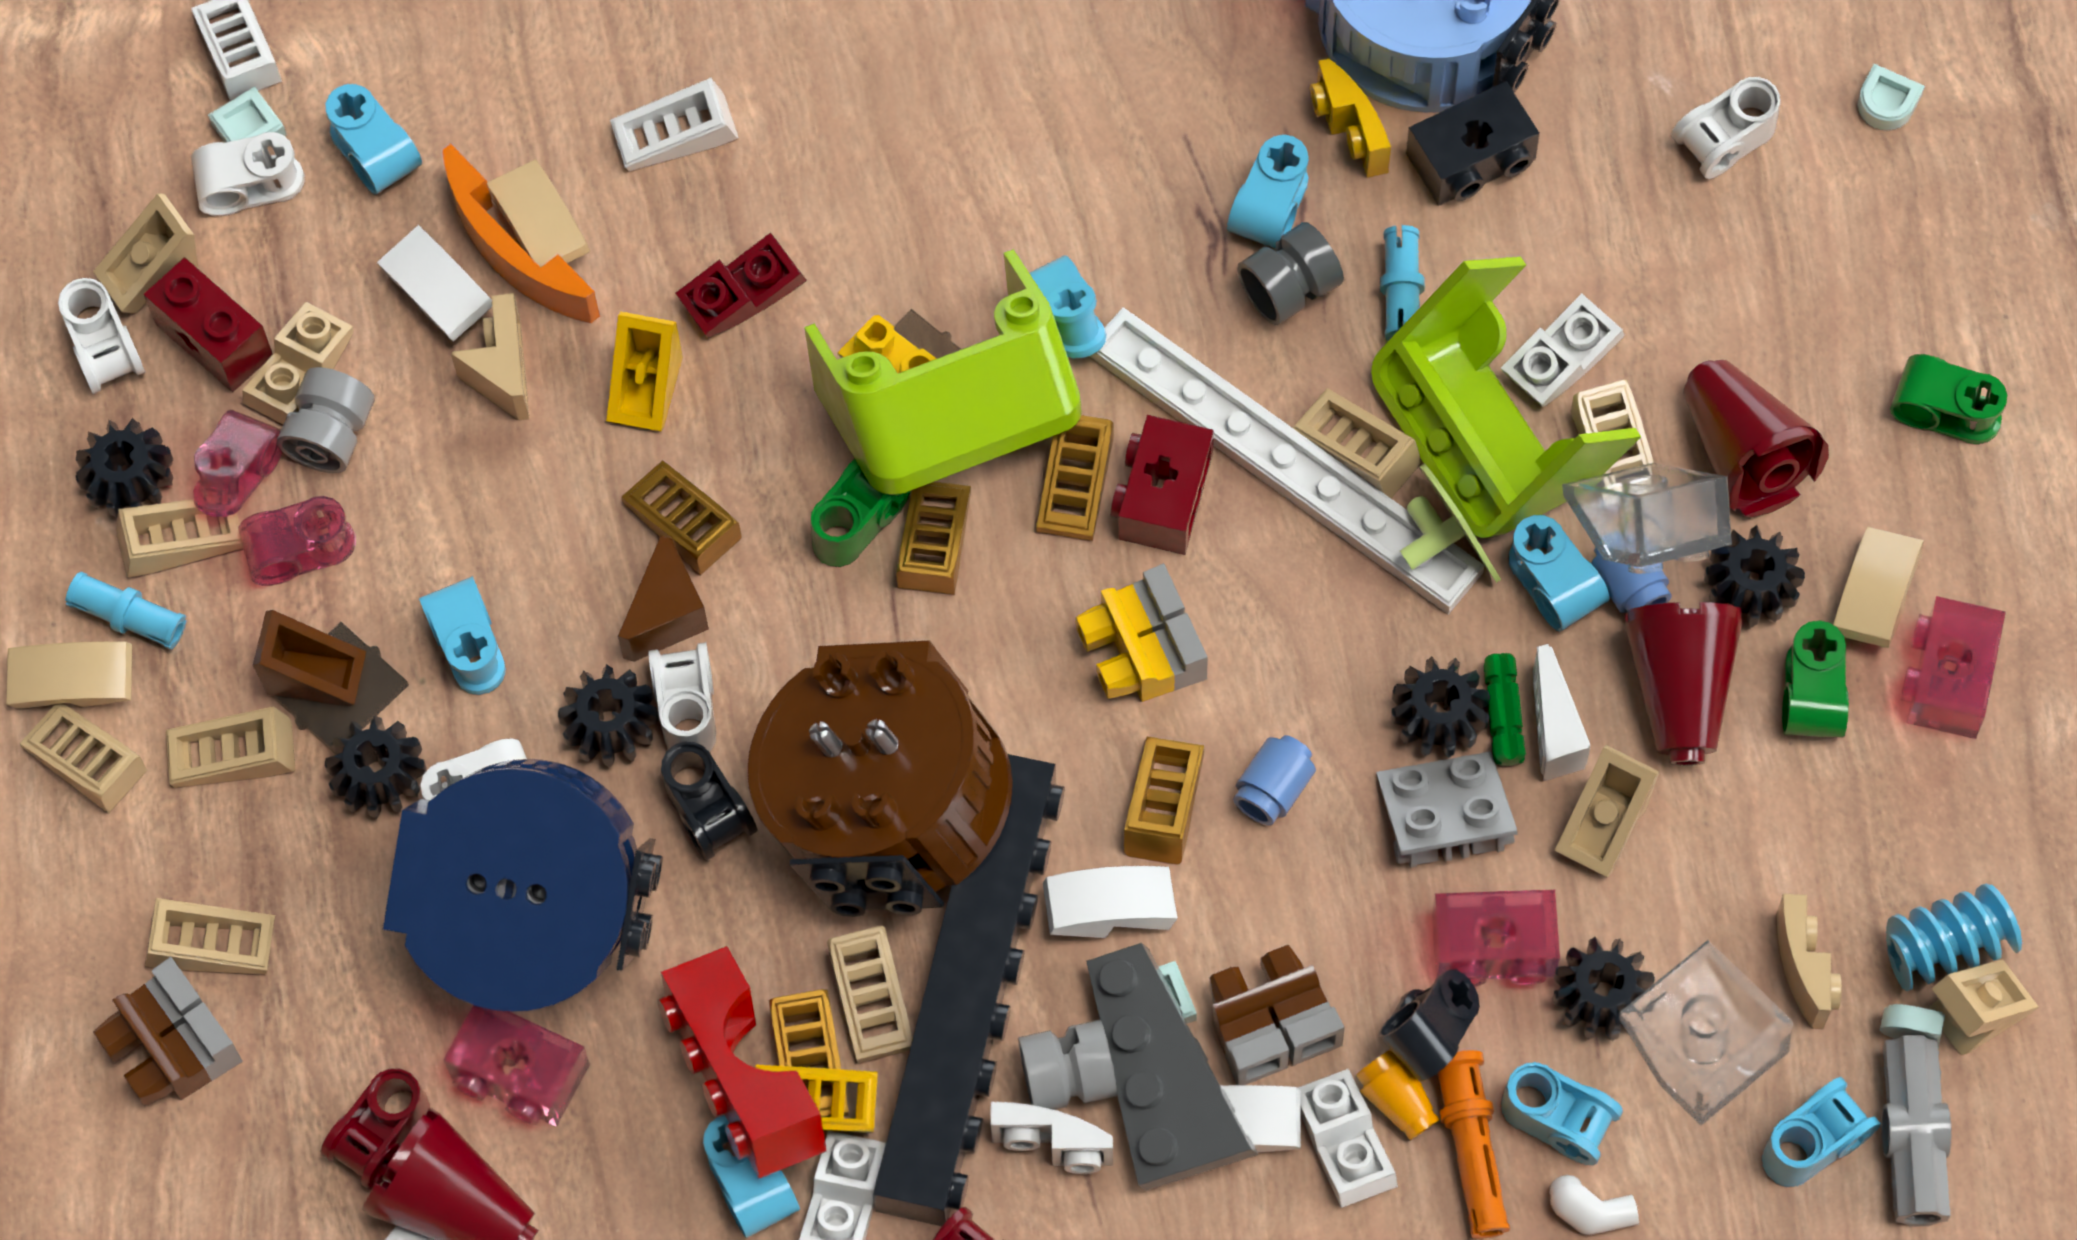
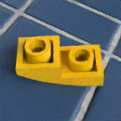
M1331 59L1320 60L1318 63L1317 83L1310 84V95L1316 116L1325 115L1331 135L1346 132L1351 157L1353 160L1362 159L1367 178L1389 173L1391 145L1377 112L1356 82Z

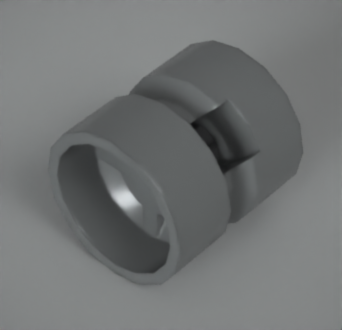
M1302 222L1283 234L1281 239L1276 242V251L1269 247H1263L1238 263L1237 266L1238 277L1248 298L1257 311L1273 325H1280L1303 310L1305 307V296L1311 300L1323 297L1340 286L1344 281L1342 267L1332 247L1325 237L1308 222Z

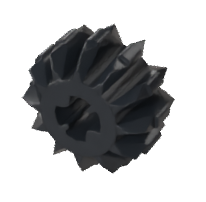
M133 418L124 430H119L115 422L108 420L106 428L108 433L104 436L88 431L87 441L90 448L76 451V461L81 469L76 472L75 478L80 489L87 491L86 497L89 503L96 509L106 505L109 513L116 518L118 517V509H124L126 506L131 508L142 506L141 503L147 499L153 503L161 504L163 497L159 487L173 485L174 477L168 467L173 464L174 459L170 448L162 445L163 440L160 433L153 427L143 431L140 423ZM127 466L128 469L123 471L121 467Z
M1758 525L1750 529L1747 540L1733 529L1727 535L1726 546L1716 544L1712 548L1709 557L1712 565L1707 566L1704 573L1705 584L1713 586L1709 595L1710 601L1721 604L1729 603V605L1739 607L1742 613L1747 614V621L1751 628L1758 624L1761 613L1776 623L1782 617L1783 607H1795L1800 596L1796 588L1802 586L1805 579L1804 569L1795 566L1800 556L1798 548L1780 549L1783 541L1781 532L1772 535L1769 540L1762 539V533ZM1751 572L1759 574L1758 581L1749 578Z
M1431 656L1426 660L1425 673L1409 666L1404 674L1406 684H1397L1393 688L1392 700L1397 706L1391 710V721L1393 724L1404 726L1401 732V739L1404 744L1418 739L1422 740L1421 753L1424 757L1432 752L1433 745H1441L1443 753L1450 758L1455 754L1456 741L1471 749L1476 744L1477 734L1475 730L1487 728L1489 715L1483 709L1489 706L1488 690L1476 689L1480 679L1477 670L1462 676L1458 674L1460 662L1457 658L1448 663L1447 669H1439L1438 662ZM1443 702V709L1447 710L1450 707V710L1448 712H1437V705L1434 704L1431 707V703Z
M606 664L602 670V678L594 680L591 674L583 670L580 675L583 689L566 687L563 695L568 705L558 710L560 724L567 727L563 732L565 743L570 747L580 745V756L586 762L593 759L599 752L602 754L604 765L608 767L613 765L615 753L623 752L626 758L634 761L637 756L634 743L651 745L653 734L648 726L654 725L659 721L657 708L650 705L654 699L651 688L647 684L637 686L636 674L630 669L618 679H615L613 668ZM613 711L614 719L603 721V713Z
M374 715L370 722V728L363 731L357 722L351 721L349 730L352 737L346 739L333 736L331 745L337 755L325 758V769L329 775L334 776L329 782L331 792L337 797L345 796L344 803L346 808L353 813L366 804L369 815L377 819L381 812L382 804L389 803L391 809L395 812L400 813L403 806L399 796L404 794L418 797L420 788L415 779L422 777L427 771L425 761L418 757L422 752L420 741L414 736L406 738V728L399 721L385 730L382 718ZM378 762L382 769L373 772L369 765Z
M1596 937L1589 940L1587 954L1580 949L1572 947L1567 951L1566 955L1568 966H1558L1555 970L1553 979L1561 987L1554 991L1553 1002L1556 1006L1569 1007L1563 1019L1566 1026L1575 1025L1581 1020L1586 1022L1584 1036L1587 1039L1595 1036L1598 1027H1604L1606 1035L1612 1041L1619 1038L1621 1024L1633 1031L1637 1030L1642 1022L1639 1012L1651 1011L1654 1003V997L1647 992V990L1653 987L1655 982L1653 972L1639 970L1644 960L1641 951L1632 953L1626 958L1621 955L1624 943L1620 938L1614 940L1610 951H1603L1602 944ZM1600 982H1607L1612 985L1607 996H1601L1595 992Z

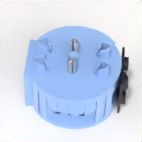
M1306 0L1305 6L1319 13L1318 25L1320 35L1329 58L1356 82L1365 95L1398 109L1431 113L1442 112L1505 81L1508 82L1515 93L1528 71L1529 64L1525 62L1534 49L1542 52L1555 32L1557 23L1552 21L1551 18L1560 0Z

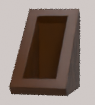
M662 535L659 538L618 634L623 658L633 662L649 656V650L657 649L660 651L709 630L704 605L672 539Z
M269 610L265 612L253 667L267 695L348 707L355 703L367 651L275 610Z

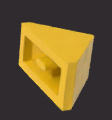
M620 312L618 314L606 421L655 431H662L664 429L683 359L677 323L675 321L627 312Z

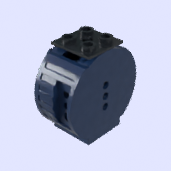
M514 759L502 761L474 771L442 790L431 800L420 799L402 810L383 930L405 933V947L415 963L435 984L456 998L475 1006L497 1011L516 1012L541 1009L572 997L597 979L611 964L612 954L619 945L620 950L616 970L623 971L635 957H640L642 949L647 950L651 936L653 915L643 913L646 897L650 898L652 891H657L663 856L653 854L655 839L649 838L637 849L635 839L632 836L634 822L617 798L591 776L570 766L548 760Z

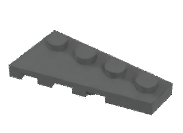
M1139 943L1087 960L1099 1018L1102 1021L1108 1042L1118 1100L1138 1186L1147 1191L1259 1155L1250 1137L1245 1134L1234 1113L1236 1111L1225 1090L1220 1087L1207 1062L1208 1058L1199 1041L1189 1029L1182 1015L1183 1011L1149 948L1143 943Z

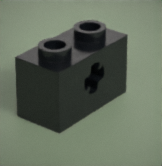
M1505 81L1410 126L1408 129L1406 155L1434 200L1440 206L1452 199L1458 201L1466 200L1478 193L1484 184L1503 175L1505 177H1513L1525 171L1536 160L1540 132L1508 82Z

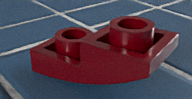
M770 232L727 266L719 259L675 294L704 334L710 338L755 316L794 291L807 280Z

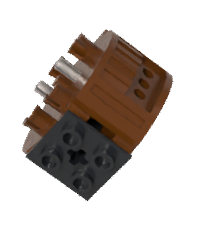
M930 640L818 646L814 667L804 668L790 679L766 708L756 727L749 750L748 785L751 799L759 818L768 831L794 858L790 859L789 865L832 912L841 916L858 917L864 915L866 910H889L901 915H915L920 913L922 908H943L944 902L936 894V891L945 886L958 885L984 861L998 840L1010 809L1012 772L1005 746L996 730L969 697L968 689Z

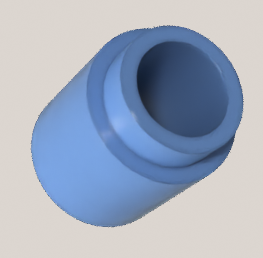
M1618 532L1605 538L1595 547L1594 552L1597 556L1592 560L1591 564L1605 582L1609 596L1619 612L1627 613L1632 608L1668 603L1672 595L1667 589L1669 580L1638 534L1625 536L1623 532Z
M1284 735L1281 739L1267 738L1236 783L1238 792L1233 798L1235 805L1251 819L1267 826L1273 825L1277 817H1285L1316 772V768L1310 760L1312 753L1309 748L1299 740Z

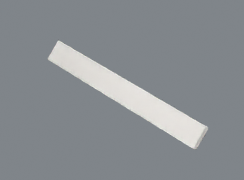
M1124 307L1105 327L1106 343L1099 351L1089 357L1178 421L1213 429L1214 447L1449 615L1483 574L1484 565L1454 543L1412 570L1400 550L1423 536V533L1404 507Z

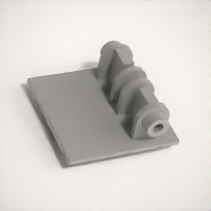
M1491 751L1376 772L1396 838L1393 845L1397 864L1408 862L1410 868L1417 867L1418 864L1438 861V849L1440 848L1444 861H1451V847L1457 845L1461 857L1469 858V843L1473 855L1490 851L1502 852L1504 851V845L1513 844L1514 835H1518Z

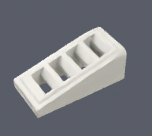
M211 0L191 8L230 101L253 87L261 90L282 82L276 62L248 0ZM239 8L240 13L212 24L208 20ZM245 23L246 25L245 28L216 38L215 36L216 33ZM249 38L253 41L225 53L222 51L225 47ZM254 53H258L259 57L240 63L233 67H229L228 63L252 55Z
M712 78L610 120L625 168L628 171L718 147L738 139L726 98ZM709 109L712 119L703 123L700 111ZM687 115L690 129L682 132L678 117ZM664 121L669 137L661 140L656 123ZM641 127L644 129L649 146L642 149L639 148L634 129Z
M1549 644L1537 647L1534 661L1533 685L1540 770L1543 774V780L1547 781L1585 769L1591 745L1553 648L1549 647Z

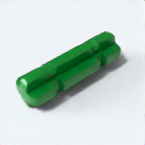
M1510 653L1490 654L1486 656L1483 668L1485 684L1488 685L1487 690L1490 695L1488 715L1490 733L1494 736L1492 743L1493 759L1498 766L1519 765L1525 760L1526 749L1524 735L1521 734L1523 722L1519 685L1516 683V658Z

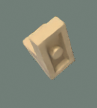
M157 193L93 272L122 312L137 313L146 303L143 294L184 257L198 268L194 234L167 196Z
M514 293L491 296L493 317L483 318L486 348L452 352V360L457 376L464 383L515 419L526 420L529 419L521 319Z
M1605 745L1555 851L1608 877L1613 872L1637 820L1645 813L1659 771Z
M2002 959L1948 974L1932 988L1939 999L1929 1009L1942 1012L1945 1015L1942 1031L1960 1054L1965 1055L2029 1016L2038 1008V1005Z

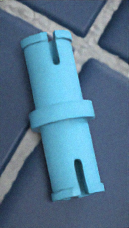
M1402 225V247L1401 237H1397L1396 226L1385 229L1383 233V239L1385 240V274L1380 277V292L1386 295L1385 339L1387 341L1420 308L1419 295L1425 290V277L1419 273L1418 240L1420 238V231L1413 226Z
M82 571L78 572L73 578L65 601H67L66 606L75 607L110 622V628L114 631L124 634L129 630L158 642L168 649H173L178 644L186 626V615L173 612L142 599L141 591L131 587L123 591L90 577Z

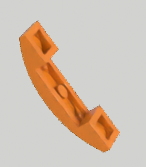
M452 144L442 150L444 166L456 210L471 241L491 267L522 294L556 313L588 323H593L598 319L600 314L594 290L559 254L540 267L487 212V210L493 207L487 180Z

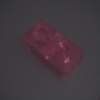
M1936 596L1929 616L1918 615L1911 648L1921 650L1918 668L1908 666L1900 701L1910 703L1907 724L1973 739L1977 738L1986 715L2006 614L2005 611ZM1946 662L1956 664L1955 670L1951 671L1944 668Z
M1555 889L1435 893L1432 921L1436 978L1447 970L1455 969L1465 974L1476 987L1485 984L1487 979L1511 978V982L1516 985H1536L1546 981L1547 977H1554L1560 960ZM1488 935H1501L1500 942L1501 944L1504 943V947H1491V938L1488 939Z
M475 1005L472 1006L443 1059L450 1077L454 1079L452 1085L462 1093L481 1101L485 1099L486 1095H489L506 1103V1111L525 1123L537 1125L539 1120H543L555 1127L558 1126L590 1066L583 1045L511 1012L490 1010ZM520 1060L524 1061L526 1066L524 1070L513 1068L509 1075L505 1074L503 1069L505 1065L515 1067Z

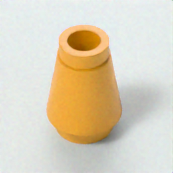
M1390 1049L1355 1075L1363 1085L1360 1092L1402 1132L1404 1131L1410 1141L1440 1120L1433 1111L1434 1108L1421 1082L1417 1081Z

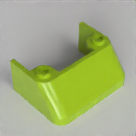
M1014 249L1003 253L1008 296L1002 299L994 310L995 327L1000 335L898 374L891 362L885 356L876 352H858L837 360L815 323L804 327L814 391L868 482L877 491L885 494H902L1065 432L1074 427L1080 420L1082 414L1080 392L1051 306Z
M1521 256L1463 261L1378 351L1371 369L1373 384L1403 432L1415 439L1421 460L1442 485L1473 534L1480 538L1507 534L1516 529L1523 519L1532 515H1543L1583 494L1641 438L1636 428L1579 434L1576 438L1558 440L1545 451L1489 366L1503 350L1507 336L1505 321L1493 300L1526 266Z

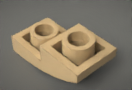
M536 159L487 182L491 198L512 227L519 246L540 267L557 254L569 263L590 252L588 244L568 208Z
M305 302L274 338L275 353L242 390L243 404L284 424L289 412H299L300 410L295 404V396L306 371L313 367L334 369L353 334V326Z
M1866 528L1834 621V626L1841 631L1845 638L1885 648L1890 647L1904 613L1907 591L1922 557L1924 540L1876 528Z
M110 641L69 642L8 648L6 705L25 709L62 703L87 707L131 701V643Z
M1783 894L1776 913L1778 945L1784 973L1791 993L1811 1029H1824L1830 1011L1839 1010L1841 974L1831 973V953L1815 952L1818 923L1817 916L1807 915V895Z

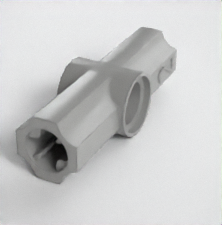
M1924 1035L1902 1036L1897 1039L1886 1040L1883 1045L1887 1103L1884 1104L1882 1111V1143L1885 1157L1891 1158L1895 1222L1904 1223L1908 1226H1931L1936 1223L1947 1222L1950 1218L1946 1158L1949 1157L1951 1149L1950 1111L1947 1103H1942L1941 1070L1937 1040L1926 1038Z

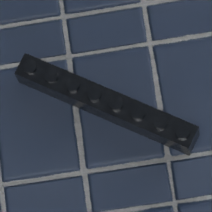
M1008 754L1012 772V798L1004 828L984 861L962 882L951 887L873 1193L876 1212L943 1226L949 1219L951 1209L959 1210L963 1207L969 1175L960 1172L965 1152L975 1154L979 1144L983 1118L974 1115L979 1095L989 1097L992 1091L997 1061L988 1059L993 1039L1003 1041L1005 1038L1011 1010L1010 1005L1002 1004L1007 983L1017 985L1020 978L1024 950L1017 949L1016 946L1021 928L1031 930L1034 922L1038 895L1030 894L1034 874L1045 875L1052 841L1043 839L1048 819L1058 821L1065 793L1064 786L1056 785V764Z

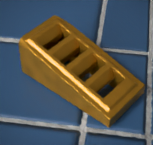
M1081 415L1080 420L1074 427L1053 436L1036 526L1037 532L1093 541L1114 441V423L1111 420ZM1063 460L1094 464L1093 470L1066 466L1063 465ZM1061 482L1090 487L1089 493L1060 489L1058 484ZM1054 503L1085 508V517L1054 512Z
M663 460L621 497L622 502L659 537L662 535L671 538L680 557L699 575L704 573L742 539L739 522L723 507ZM662 481L666 482L670 487L653 503L649 505L643 500ZM678 495L684 499L666 517L659 513ZM692 509L698 512L681 529L675 526ZM706 522L712 526L698 540L694 541L690 538Z
M932 482L912 490L896 572L898 588L955 595L971 486ZM924 497L956 500L955 509L923 505ZM921 516L952 520V525L948 527L920 523ZM918 535L949 539L948 545L917 542ZM915 554L945 557L944 563L914 559Z
M1146 737L1124 829V853L1127 856L1171 864H1180L1182 862L1204 756V745ZM1159 763L1187 769L1186 773L1154 769V765ZM1150 785L1181 790V793L1150 789ZM1152 808L1175 812L1176 816L1148 812L1145 809Z
M828 990L808 991L775 997L769 1000L780 1066L804 1067L828 1062L829 1069H841ZM817 1017L821 1019V1021L785 1026V1023ZM824 1038V1046L796 1051L789 1050L790 1043ZM802 1080L808 1090L809 1080ZM822 1081L821 1087L832 1086L833 1088V1082ZM845 1092L844 1116H848L849 1110ZM832 1095L820 1097L821 1117L831 1118Z

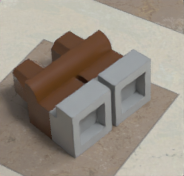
M1290 945L1272 950L1260 958V966L1268 983L1251 990L1248 989L1239 967H1230L1209 977V987L1213 1001L1212 1024L1236 1085H1247L1287 1069L1288 1056L1294 1066L1343 1045L1345 1027L1335 1007L1329 1005L1320 987L1319 978L1314 966L1311 965L1304 968Z
M169 957L152 970L154 977L131 994H121L112 999L118 1011L93 1031L97 1040L114 1063L140 1045L146 1050L150 1057L123 1075L144 1107L167 1096L172 1091H175L180 1100H183L243 1062L230 1038L205 1003L202 1002L200 996L172 957Z

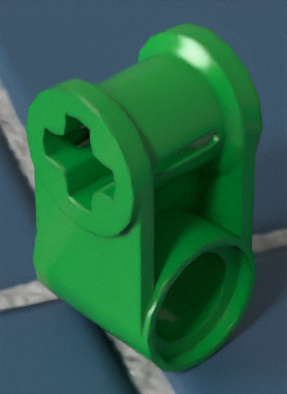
M1915 354L1909 356L1890 406V412L1896 420L1912 428L1934 431L1960 439L1969 444L1979 445L1989 442L1998 434L2002 422L2001 414L2006 408L2008 394L2004 384L1990 374L1979 373L1956 366L1932 355ZM1982 388L1987 389L1986 397L1981 396ZM1974 407H1981L1983 411L1975 410ZM1971 421L1976 422L1974 430L1970 429Z
M854 458L843 471L835 485L815 505L811 512L812 548L815 556L822 563L832 567H843L853 563L878 533L897 517L906 504L911 491L902 494H885L877 491L870 485ZM835 526H841L850 530L847 534L839 537L830 536L825 533L826 530Z
M1821 620L1810 621L1801 626L1797 631L1793 644L1787 651L1785 658V688L1782 702L1783 734L1843 738L1847 729L1849 710L1848 688L1846 686L1845 638L1841 631L1829 622ZM1807 649H1816L1817 657L1823 661H1815L1813 652Z

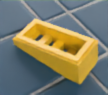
M755 1064V1068L767 1071L797 1070L802 1080H809L808 1092L819 1111L821 1082H833L831 1118L821 1117L823 1130L874 1132L878 1072ZM846 1083L858 1084L855 1119L844 1118Z

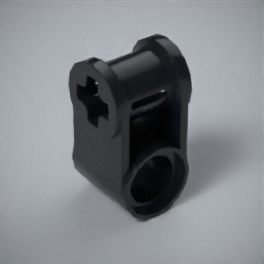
M684 741L673 745L666 751L661 765L666 794L679 814L690 839L706 861L715 856V849L743 833L751 836L758 831L756 823L743 799L735 788L730 786L711 753L703 745ZM686 767H696L704 772L703 777L697 783L691 785H683L674 779L676 774Z
M1453 969L1439 975L1431 987L1425 990L1414 989L1401 997L1394 1013L1384 1023L1378 1035L1417 1081H1425L1436 1075L1457 1054L1460 1041L1479 1012L1480 1002L1477 990L1465 974Z

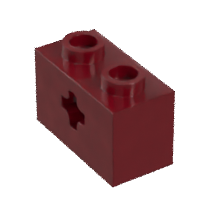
M185 257L143 294L155 324L232 393L273 355L263 325Z
M1152 415L1146 416L1142 434L1132 433L1128 443L1125 466L1132 468L1128 484L1118 483L1113 496L1110 517L1118 518L1119 540L1186 555L1213 457V429ZM1159 479L1165 480L1162 488L1156 487Z

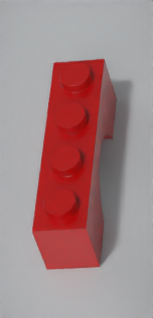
M728 946L662 971L661 977L665 997L657 1000L660 1014L670 1033L677 1030L681 1033L683 1040H680V1048L690 1072L693 1075L702 1072L706 1082L702 1083L703 1091L713 1115L717 1117L724 1114L729 1124L725 1126V1130L737 1159L741 1160L747 1157L760 1179L826 1152L821 1113L797 1070L767 1071L758 1069L741 1061L733 1053L740 1040L756 1026L750 986Z

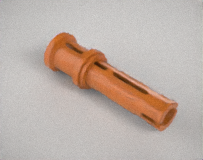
M1463 1050L1458 1051L1446 1067L1436 1074L1439 1077L1444 1108L1440 1110L1439 1114L1441 1122L1445 1124L1446 1128L1451 1129L1455 1143L1457 1163L1469 1215L1471 1237L1474 1239H1486L1508 1233L1510 1226L1506 1210L1504 1209L1502 1189L1490 1138L1488 1122L1492 1120L1494 1106L1493 1102L1485 1097L1480 1067L1485 1062L1484 1056L1481 1051Z

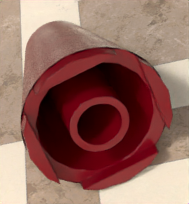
M1727 360L1704 361L1689 373L1683 394L1723 497L1735 512L1736 508L1740 509L1744 516L1747 517L1772 513L1790 504L1801 495L1795 487L1808 474L1814 482L1821 475L1829 458V446L1821 433Z
M1680 602L1636 607L1628 610L1627 615L1625 614L1626 624L1624 626L1656 749L1659 754L1669 755L1671 765H1701L1705 763V754L1717 751L1743 623L1739 607L1729 604L1699 602L1700 609L1680 608Z
M431 1107L426 1115L423 1114L394 1154L383 1176L385 1181L381 1186L377 1183L375 1184L362 1208L364 1212L372 1217L434 1240H533L539 1231L530 1225L536 1213L439 1112Z

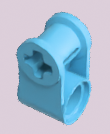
M345 84L334 89L329 94L325 104L326 116L331 123V138L335 146L351 163L356 174L369 191L373 194H378L422 165L421 156L411 138L400 125L390 118L372 96L371 92L365 87L356 84Z
M1289 135L1273 136L1265 141L1260 148L1245 184L1242 185L1234 200L1227 223V231L1276 249V242L1281 239L1283 234L1292 229L1298 207L1308 186L1307 166L1309 156L1307 148L1302 141Z
M1064 255L1030 272V275L1051 306L1067 356L1070 358H1084L1099 351L1106 343L1107 335L1102 322L1094 313L1097 299L1093 288L1082 278L1072 260L1067 255Z
M1532 515L1523 519L1517 525L1513 535V544L1508 555L1509 566L1513 574L1534 599L1538 610L1551 627L1561 632L1609 601L1607 586L1598 571L1582 556L1563 531L1561 525L1553 518L1545 515ZM1527 545H1530L1534 550L1529 552L1526 549ZM1543 547L1547 549L1546 554L1544 555L1539 549Z
M473 576L420 597V603L438 646L441 645L460 688L470 694L477 695L489 693L496 689L504 680L506 672L505 662L490 627L492 622ZM475 656L481 657L477 662L470 663L471 658Z
M1537 1062L1525 1063L1514 1070L1509 1077L1501 1099L1502 1114L1506 1121L1514 1128L1522 1130L1551 1145L1564 1156L1586 1165L1597 1164L1601 1156L1598 1147L1611 1121H1618L1623 1113L1621 1105L1604 1092L1582 1085L1549 1068L1547 1065ZM1528 1086L1536 1088L1545 1097L1546 1104L1536 1108L1528 1107L1520 1102L1516 1090ZM1590 1118L1591 1121L1586 1131L1581 1132L1580 1129L1585 1119Z
M1838 1077L1823 1086L1800 1108L1781 1120L1773 1129L1763 1151L1762 1164L1767 1176L1775 1183L1785 1187H1796L1806 1183L1835 1160L1843 1158L1861 1146L1881 1126L1876 1117L1868 1118L1845 1091L1848 1084L1842 1077ZM1793 1142L1800 1145L1805 1150L1808 1159L1803 1161L1789 1159L1783 1154L1780 1144Z
M722 1115L709 1123L704 1132L703 1144L710 1169L722 1189L721 1192L742 1234L745 1238H748L799 1211L800 1206L782 1170L759 1179L747 1157L738 1160L728 1150H724L723 1145L729 1142L725 1126L729 1122L725 1115Z

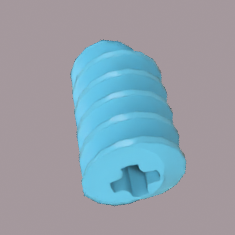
M1987 883L1977 887L1974 896L1969 892L1963 891L1954 896L1952 904L1948 900L1940 899L1932 903L1930 912L1926 908L1919 906L1910 911L1908 919L1905 916L1896 914L1888 919L1886 925V943L1889 960L1899 984L1907 992L1913 989V971L1917 970L1923 980L1930 984L1935 981L1934 964L1940 963L1945 972L1951 974L1957 972L1956 956L1962 955L1967 964L1973 968L1980 965L1979 948L1984 947L1990 958L1994 961L2002 958L2001 941L2006 939L2015 953L2020 952L2022 948L2021 930L2011 907L2003 895L1993 885Z

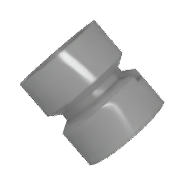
M323 367L310 368L306 371L295 396V404L300 410L299 412L288 413L277 438V446L288 457L306 467L327 473H341L345 471L357 444V437L353 432L364 428L375 402V395L362 382L345 373Z
M1101 1020L1068 1026L1064 1037L1060 1038L1050 1030L1018 1037L1022 1067L1031 1105L1055 1110L1067 1107L1072 1096H1078L1084 1103L1117 1096L1112 1060Z

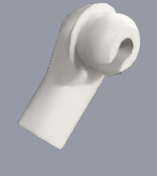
M1571 1175L1558 1177L1550 1186V1203L1554 1212L1582 1234L1593 1235L1639 1224L1638 1210L1632 1195L1601 1201L1581 1185L1578 1178Z

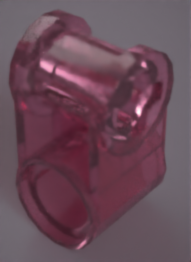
M228 410L222 416L212 434L197 449L194 455V467L199 474V481L194 487L193 499L198 510L214 517H226L238 512L262 480L268 477L277 466L283 453L277 446V438L281 429L235 410Z
M326 496L312 497L306 501L274 511L256 513L244 519L238 526L251 580L255 584L262 586L281 584L296 576L328 566L338 565L351 556L356 546V534L350 523L346 521V514L341 504L333 498ZM321 510L324 517L319 518L317 511ZM328 528L329 532L323 535L322 530ZM329 544L332 545L334 549L333 552H330L328 550L327 546Z

